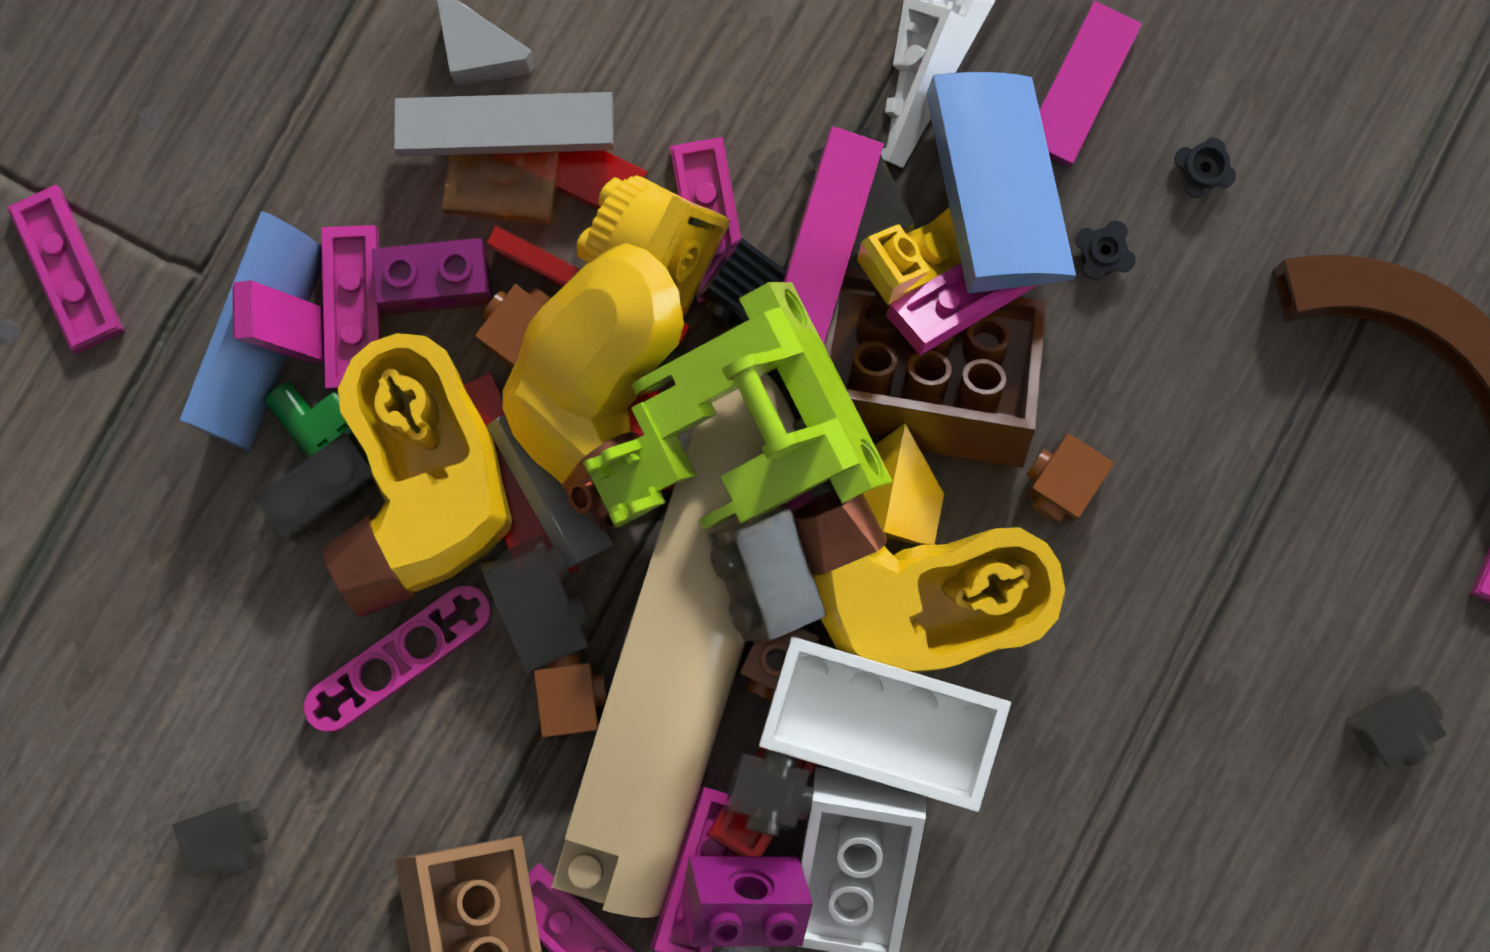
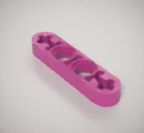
M459 586L444 594L314 686L308 692L304 701V714L307 721L314 728L324 732H338L349 727L483 632L493 616L489 597L481 590L472 586ZM463 597L469 602L478 599L481 604L475 611L478 621L471 625L467 621L461 620L451 626L449 629L457 634V637L448 643L444 629L437 622L433 621L431 617L440 611L442 619L447 621L459 611L455 603L459 598ZM419 627L430 628L437 638L435 651L424 659L413 657L407 649L409 634ZM373 659L384 660L391 669L389 684L379 691L369 690L361 679L363 667ZM349 675L353 689L365 698L366 702L358 707L356 698L351 697L339 706L338 710L342 717L338 721L332 717L320 718L318 711L324 706L320 697L326 693L329 697L336 698L348 691L349 688L342 684L341 681Z

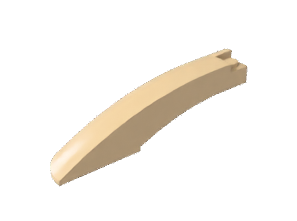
M768 374L759 377L786 432L797 431L794 415L778 385ZM739 389L713 402L712 405L717 415L693 428L686 454L697 476L688 481L675 483L606 700L551 886L561 891L603 903L602 910L615 914L640 918L655 917L661 914L788 502L753 520L740 523L738 517L735 516L703 531L698 521L705 515L732 502L720 476L764 453L762 447L766 443Z

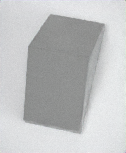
M437 0L449 71L456 88L530 75L535 69L536 63L531 49L460 1Z

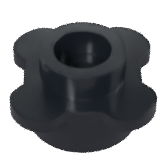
M1208 138L1204 143L1198 144L1193 149L1182 147L1174 157L1175 165L1182 169L1187 181L1184 187L1185 191L1193 198H1201L1207 190L1218 186L1224 189L1229 188L1236 180V171L1230 167V157L1226 151L1225 143L1218 138ZM1201 164H1208L1210 171L1203 172L1200 168Z
M1113 220L1105 228L1097 230L1083 228L1076 235L1075 244L1081 249V258L1084 264L1083 272L1088 278L1099 280L1103 275L1111 274L1116 270L1126 273L1134 267L1136 257L1134 253L1128 250L1125 239L1128 229L1124 223ZM1104 245L1108 246L1110 254H1102L1101 247Z

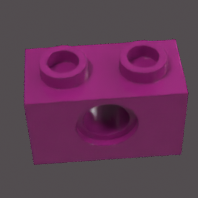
M482 238L372 249L376 303L386 315L488 305L493 298L489 253Z
M689 856L680 901L691 947L803 946L813 902L799 857Z

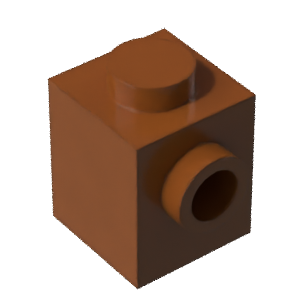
M514 284L507 294L503 291L498 292L485 308L482 317L486 321L475 334V337L480 345L513 369L529 322L551 298L534 286L527 293L517 284Z
M1067 433L1060 440L1053 453L1043 448L1025 475L1034 481L1026 494L1036 500L1032 507L1042 516L1057 524H1060L1063 519L1073 523L1081 516L1115 463L1070 433Z
M768 613L739 675L749 679L745 689L772 702L791 637L816 643L819 637Z
M579 654L546 658L547 669L534 670L542 737L548 738L597 731L600 723L598 708L605 707L607 700L604 674L594 675L592 664H580Z

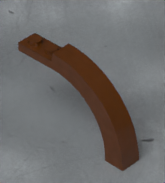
M1310 255L1284 259L1272 270L1285 322L1327 316L1358 318L1379 323L1413 338L1434 352L1461 379L1476 401L1490 434V319L1474 304L1453 289L1425 274L1398 264L1369 257Z

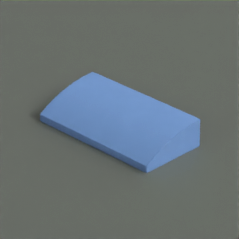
M963 72L933 75L926 97L967 293L1074 280L1076 277L1032 77L996 72Z
M261 211L233 282L252 280L308 301L322 266V246L290 224ZM232 287L181 414L180 421L211 438L250 451L267 409L264 399L274 390L287 356L234 339Z

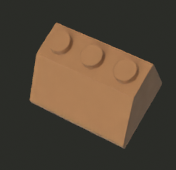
M522 836L395 859L410 952H542Z

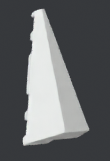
M996 0L903 1L893 66L899 70L895 97L887 98L885 113L891 117L887 147L882 149L880 159L901 168L904 167L931 118L926 93L933 75L956 73Z

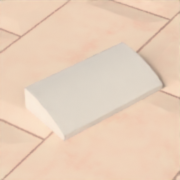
M792 636L760 738L759 747L979 812L1011 701Z

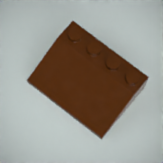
M847 268L824 346L873 443L877 444L900 426L906 424L920 451L1023 468L1036 426L1047 301L1018 297L924 354L919 355L886 317L890 304H886L865 271Z

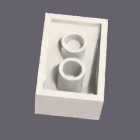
M815 768L800 857L813 905L803 946L797 947L828 952H899L926 819V796L850 773Z

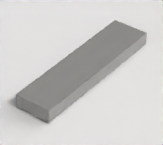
M612 92L395 98L394 150L397 156L614 150Z

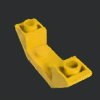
M950 207L930 224L905 233L900 224L868 236L861 242L857 261L887 305L961 263Z

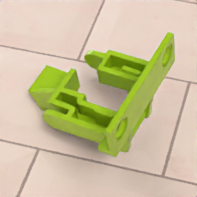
M768 282L739 298L749 318L748 321L643 376L631 385L635 395L640 396L652 393L672 380L676 384L631 408L644 433L643 436L605 449L601 452V455L583 462L616 528L666 503L660 492L661 490L672 484L688 481L697 476L678 435L717 415L712 403L739 389L766 445L762 447L763 454L720 476L732 502L700 518L698 521L703 531L713 528L735 516L738 517L740 523L753 520L828 480L831 481L841 503L893 482L792 282ZM776 368L778 369L807 428L790 433L786 432L759 377Z

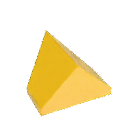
M903 424L875 445L893 482L863 494L887 539L916 545H934L944 492L907 425Z

